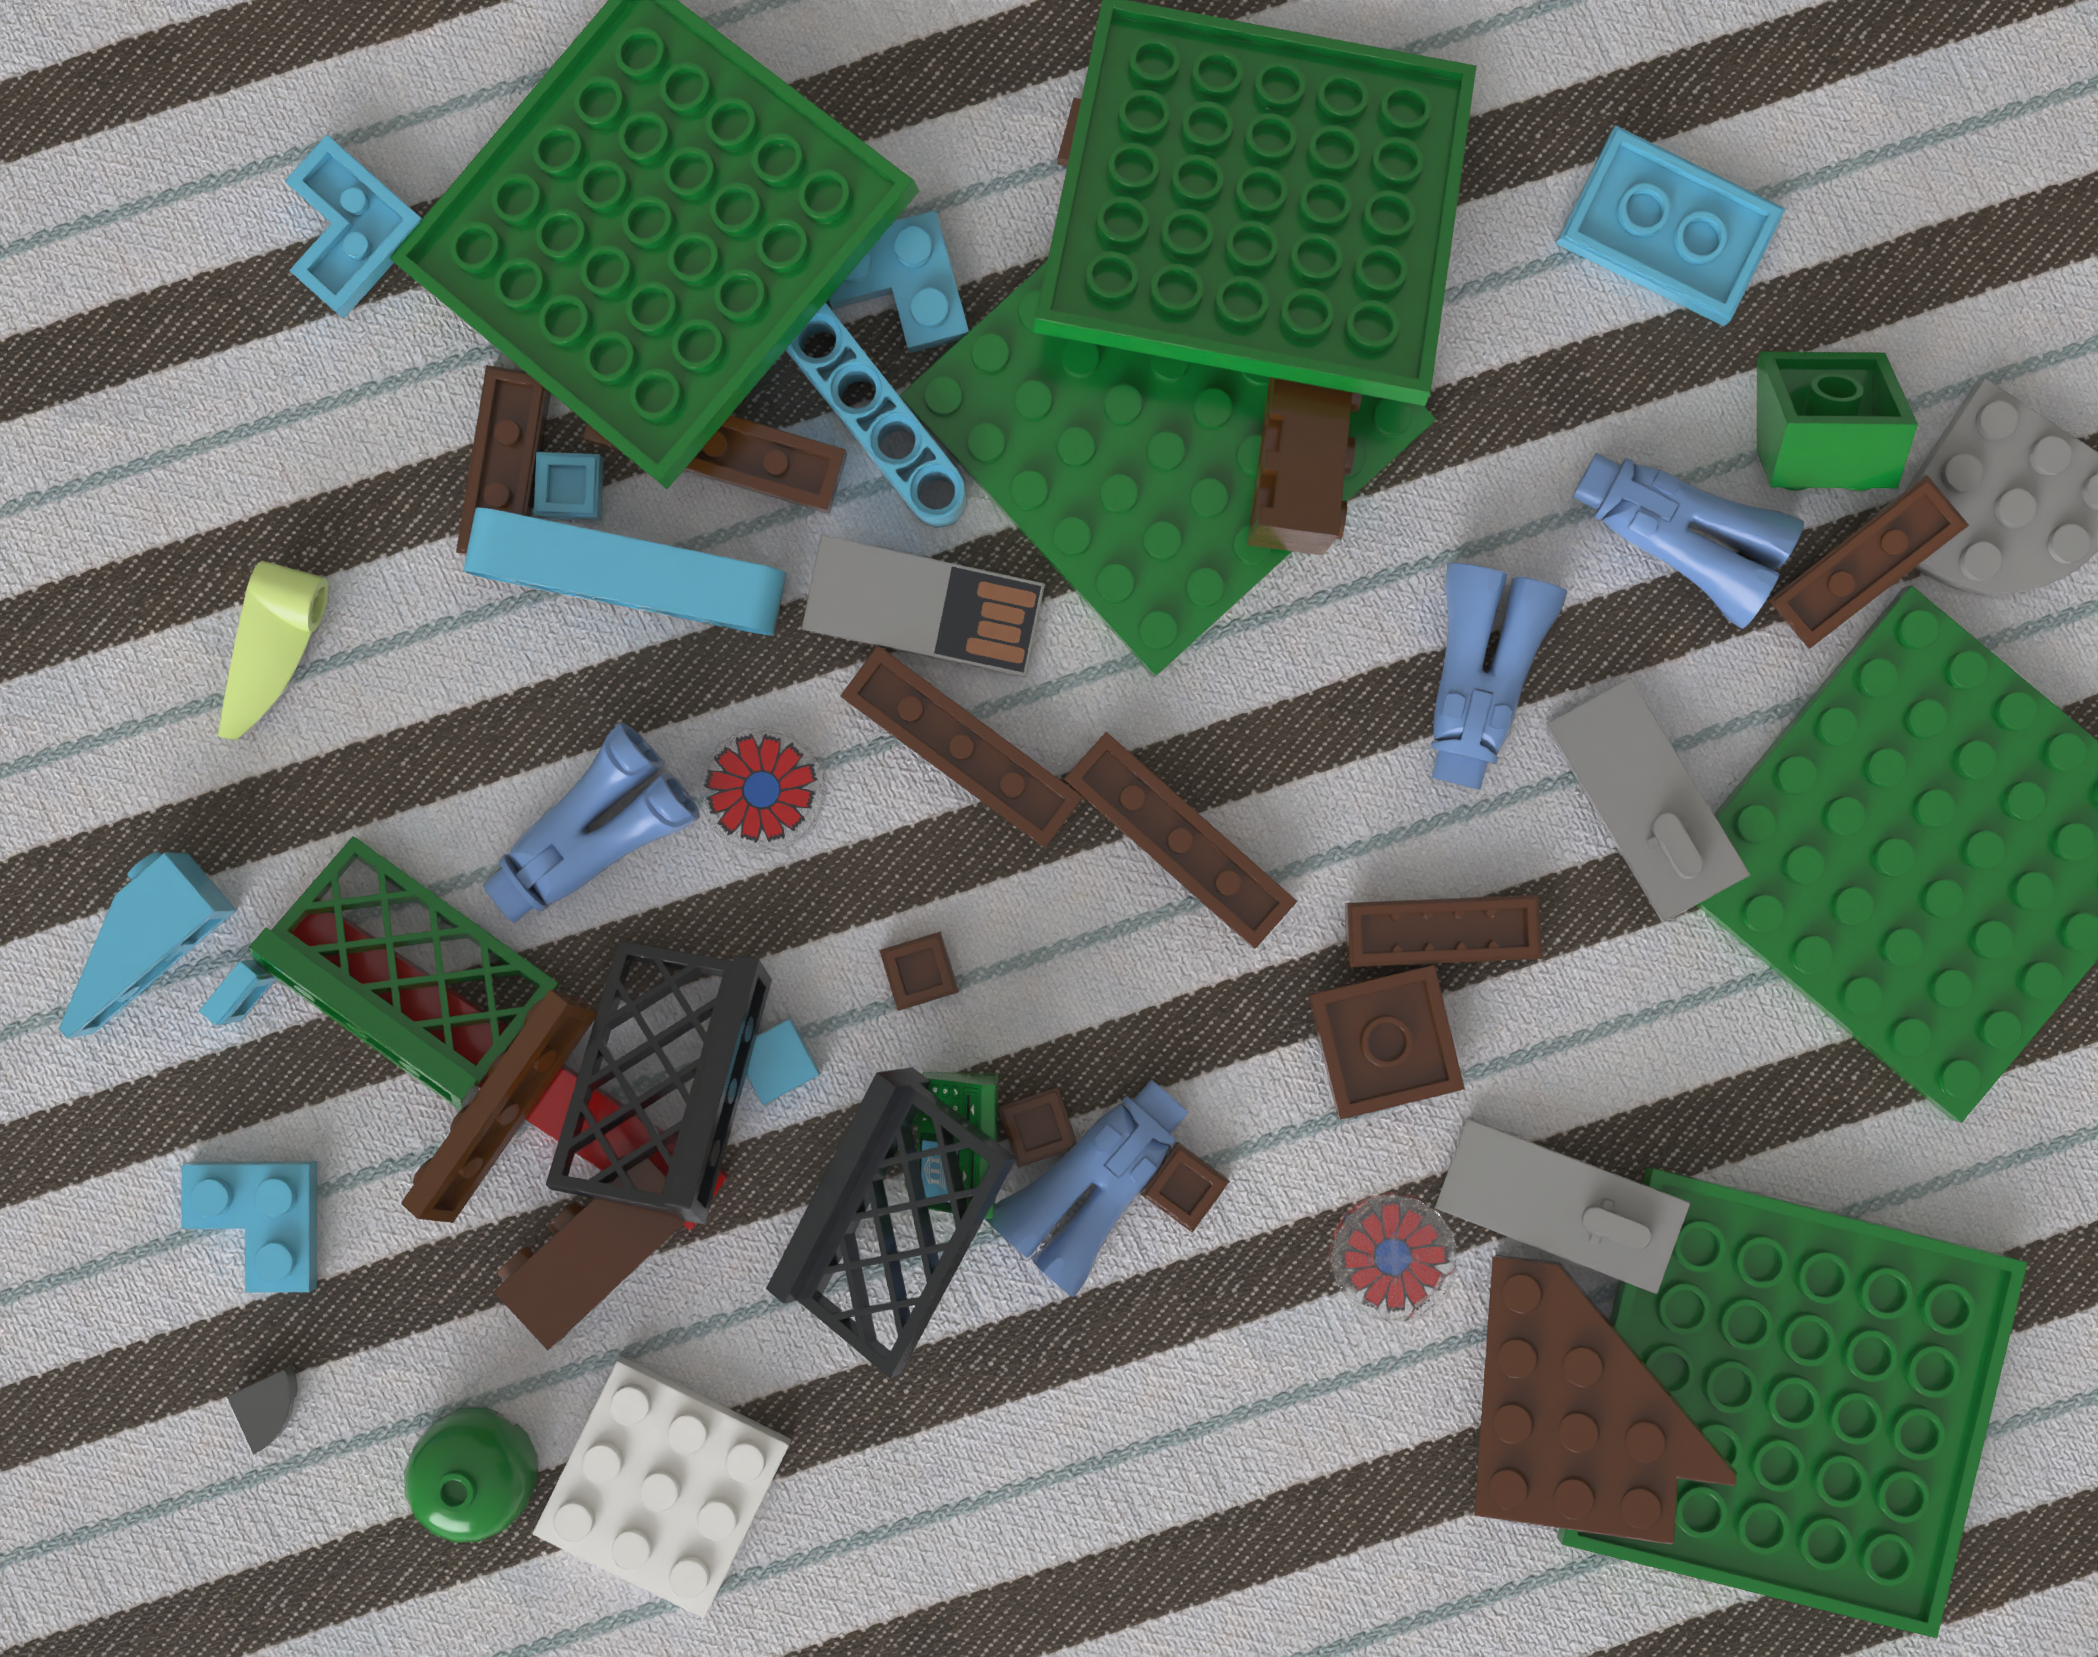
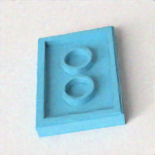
M1615 125L1555 244L1725 326L1731 321L1786 208Z

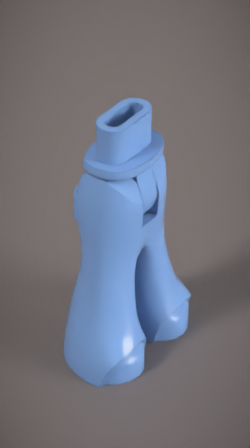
M1595 453L1572 496L1574 499L1596 509L1593 516L1595 519L1600 521L1604 517L1603 522L1622 538L1667 563L1691 580L1708 595L1728 621L1741 629L1745 628L1752 621L1767 600L1780 575L1775 570L1781 567L1789 558L1804 527V521L1792 515L1727 500L1688 484L1660 469L1634 464L1633 460L1625 458L1620 465L1598 453ZM1689 528L1703 531L1728 543L1755 562L1689 530Z
M1448 563L1445 577L1448 635L1444 667L1434 710L1433 733L1434 740L1437 741H1432L1431 748L1438 750L1431 778L1481 790L1487 764H1497L1499 757L1496 755L1509 734L1532 662L1543 639L1561 612L1567 596V590L1527 577H1514L1511 579L1498 646L1491 665L1485 673L1482 669L1507 573L1476 565Z
M620 722L607 735L596 758L581 779L554 807L523 833L508 854H505L499 860L501 869L483 883L487 894L511 922L516 923L533 908L538 911H544L550 904L572 894L634 850L652 841L676 833L699 819V810L686 789L673 775L664 773L618 815L592 832L589 831V826L602 814L664 767L663 760L633 728Z
M1153 1080L1149 1081L1133 1101L1128 1096L1121 1100L1128 1109L1121 1103L1107 1112L1055 1165L1025 1188L995 1203L993 1218H984L1003 1238L1029 1259L1073 1203L1090 1184H1094L1090 1194L1079 1210L1031 1257L1033 1263L1046 1276L1072 1297H1075L1089 1277L1100 1248L1118 1219L1158 1170L1169 1145L1173 1146L1177 1141L1171 1133L1189 1113Z

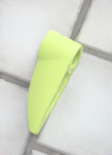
M265 561L259 562L254 568L247 586L236 634L218 737L237 740L269 710L281 695L301 660L311 633L318 628L323 618L329 592L328 580L325 577Z

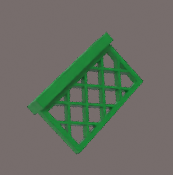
M354 836L351 837L272 930L265 927L249 946L256 965L459 1111L472 1102L479 1092L480 1085L487 1078L491 1064L499 1055L506 1052L524 1027V1020L530 1008L544 998L550 989L556 991L559 988V983ZM356 858L378 874L380 894L341 899L339 878ZM386 880L401 891L387 893ZM332 887L333 900L320 901ZM418 902L429 910L431 931L392 936L389 905ZM381 906L385 937L346 942L343 911ZM335 912L338 943L310 947L291 934L307 915ZM437 917L453 928L439 930ZM468 938L480 947L483 968L444 973L441 941ZM433 943L437 974L398 979L394 948ZM387 949L389 981L361 984L350 976L347 954ZM489 954L504 965L490 967ZM339 955L341 969L325 957ZM520 975L538 988L524 1007L496 1010L492 978ZM485 980L489 1012L449 1017L446 985ZM432 986L439 987L442 1018L414 1022L402 1013L399 991ZM392 992L393 1006L376 994ZM512 1020L499 1037L497 1022ZM490 1023L493 1045L476 1066L454 1051L451 1028ZM444 1029L446 1044L428 1031Z

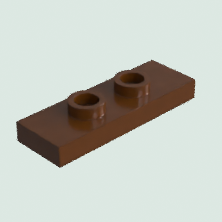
M1539 895L1345 903L1347 966L1349 967L1542 959Z

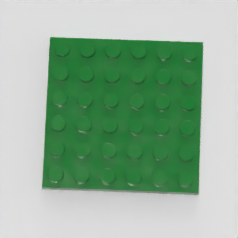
M608 0L390 256V259L667 490L920 191L911 177L678 0Z
M1102 0L1036 312L1034 333L1425 406L1432 387L1477 66L1129 0Z
M1046 261L899 396L924 427L1144 667L1156 677L1293 552L1247 545L1269 377L1034 333L1035 317L1047 265ZM1362 394L1358 413L1350 412L1348 436L1356 438L1351 474L1350 476H1344L1342 501L1348 502L1435 422L1436 418L1425 406Z
M1911 585L1902 588L1714 813L1750 876L1696 906L1948 1118L1962 1123L2098 960V740Z
M1647 1166L1643 1180L1644 1185L1689 1201L1690 1205L1658 1293L1655 1294L1619 1280L1609 1321L1737 1471L1736 1486L1678 1478L1675 1539L1673 1545L1562 1528L1558 1529L1557 1539L1562 1545L1937 1638L2028 1262Z

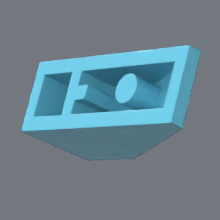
M154 852L139 861L128 872L127 876L131 879V882L114 896L60 1024L59 1030L67 1039L92 1035L237 911L188 853L164 852L161 854L160 852Z

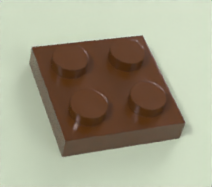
M1428 964L1308 993L1337 1117L1340 1120L1465 1090L1435 965Z

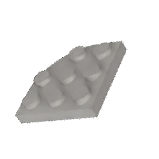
M1985 378L1975 383L1906 488L1908 489L1924 475H1928L1969 526L1915 568L1939 583L1975 594L2002 595L2046 586L2076 571L2098 552V452Z

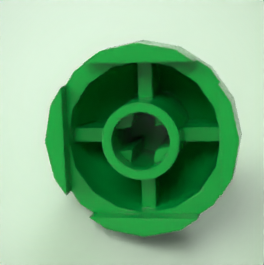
M487 1407L461 1408L439 1418L415 1443L404 1471L405 1497L415 1519L431 1534L454 1543L480 1542L507 1529L527 1507L538 1482V1455L528 1433L517 1423L512 1425L506 1418L497 1416L499 1412Z

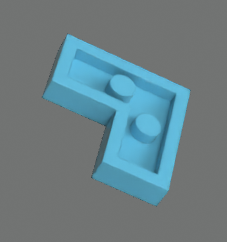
M326 134L289 175L285 182L331 224L289 271L337 314L345 318L394 264L390 256L420 223L422 218Z
M936 210L894 221L829 298L833 310L893 294L909 354L958 341L969 332Z
M317 1161L189 1162L183 1164L181 1180V1229H245V1293L310 1292L317 1288Z

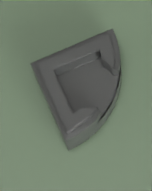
M292 1365L227 1396L253 1455L275 1441L282 1434L288 1423L298 1389Z

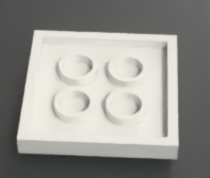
M621 1356L617 1360L534 1529L533 1535L705 1619L792 1439Z

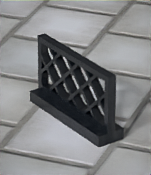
M618 940L546 1181V1186L549 1189L675 1214L680 1220L706 1225L772 982L771 977L759 959L734 955L733 961ZM636 961L657 965L665 981L633 1000L625 987L631 962ZM667 967L681 969V971L672 976ZM702 973L722 977L717 997L693 1011L681 992L680 987ZM673 992L687 1016L655 1036L641 1012ZM622 996L626 1005L618 1009L619 1002ZM634 1017L648 1041L615 1060L607 1047L611 1030ZM711 1017L706 1032L701 1023ZM695 1027L704 1042L700 1058L676 1072L662 1048ZM656 1053L670 1077L637 1097L623 1072L651 1054ZM604 1057L606 1062L608 1063V1066L600 1070L601 1063ZM616 1077L630 1102L598 1122L589 1108L593 1091ZM694 1078L689 1093L684 1084ZM678 1089L687 1104L683 1119L659 1134L645 1108ZM638 1114L652 1139L622 1159H619L605 1134ZM586 1119L590 1128L586 1129L581 1133L584 1121ZM598 1139L612 1165L589 1180L568 1176L575 1153ZM676 1140L673 1155H671L667 1145ZM660 1151L669 1167L662 1194L637 1190L627 1171ZM620 1177L625 1187L611 1185L608 1183L614 1180L615 1178Z
M913 1067L876 1072L766 1287V1290L783 1304L796 1300L889 1378L901 1375L1016 1160L1014 1155L927 1089L931 1081ZM920 1109L933 1119L938 1147L916 1152L911 1124ZM953 1135L962 1142L955 1143ZM971 1148L988 1161L990 1166L978 1187L965 1190L957 1150ZM899 1149L900 1156L894 1157ZM940 1154L948 1194L926 1198L918 1159ZM902 1163L910 1202L888 1206L883 1177L890 1165ZM973 1196L972 1200L968 1205L966 1197ZM950 1201L956 1230L949 1242L936 1244L928 1205ZM869 1204H871L872 1210L866 1211ZM911 1209L919 1248L898 1252L890 1213ZM873 1217L881 1256L860 1260L855 1231L862 1219ZM944 1251L939 1260L938 1252ZM921 1256L927 1284L920 1296L907 1298L900 1260ZM843 1257L844 1263L839 1264L841 1258ZM883 1263L890 1301L870 1305L862 1267ZM836 1272H846L853 1309L841 1310L823 1295L832 1275ZM915 1305L912 1312L910 1313L909 1306ZM893 1310L898 1338L891 1351L877 1340L872 1313Z

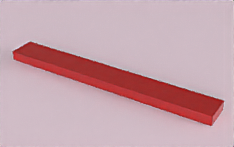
M335 912L307 915L291 934L310 947L338 943ZM343 916L346 942L375 938ZM387 949L347 954L350 976L361 984L390 980ZM394 950L398 979L431 975ZM339 955L325 957L341 969ZM446 985L449 1017L486 1012ZM438 986L399 991L401 1011L412 1021L442 1018ZM392 992L376 994L393 1006ZM498 1021L497 1023L500 1037V1035L508 1026L502 1023L501 1021ZM490 1023L451 1028L454 1051L476 1066L493 1045ZM444 1029L428 1031L446 1044ZM565 1064L525 1119L557 1142L560 1138L578 1078V1073ZM486 1078V1079L484 1080V1082L480 1085L479 1089H481V1087L483 1086V1084L486 1082L487 1078ZM601 1088L593 1091L589 1108L598 1122L624 1106L622 1102ZM638 1114L605 1134L619 1159L652 1139ZM586 1119L584 1121L581 1133L586 1129L590 1128ZM654 1125L659 1134L664 1132L662 1129ZM598 1139L575 1153L601 1171L612 1165ZM676 1140L667 1145L671 1155H673ZM660 1151L648 1158L666 1177L669 1167ZM720 1170L713 1199L729 1176L723 1170ZM687 1221L683 1226L691 1231L697 1223Z

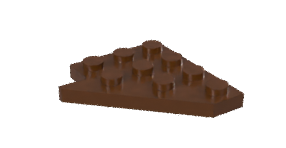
M1502 1255L1493 1256L1474 1516L1673 1545L1675 1539L1678 1478L1736 1486L1737 1471L1560 1262Z

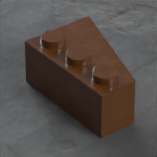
M1269 377L1247 545L1324 555L1336 539H1342L1347 514V501H1342L1344 476H1350L1356 445V438L1348 436L1350 412L1358 413L1362 394Z
M649 1158L627 1171L637 1190L662 1194L666 1177ZM617 1177L608 1183L611 1185L625 1187L620 1177ZM595 1198L584 1208L575 1200L548 1224L547 1228L554 1236L535 1254L526 1245L497 1271V1274L504 1282L493 1292L548 1351L559 1343L591 1310L596 1308L622 1281L687 1221L680 1220L675 1214Z

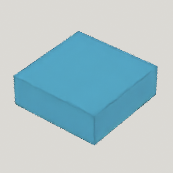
M536 452L534 516L541 519L601 521L604 458L600 454Z
M254 960L239 961L201 1007L199 1012L215 1025L241 1022L275 982L276 978L256 965Z
M792 1018L756 1036L746 1075L762 1105L821 1074Z

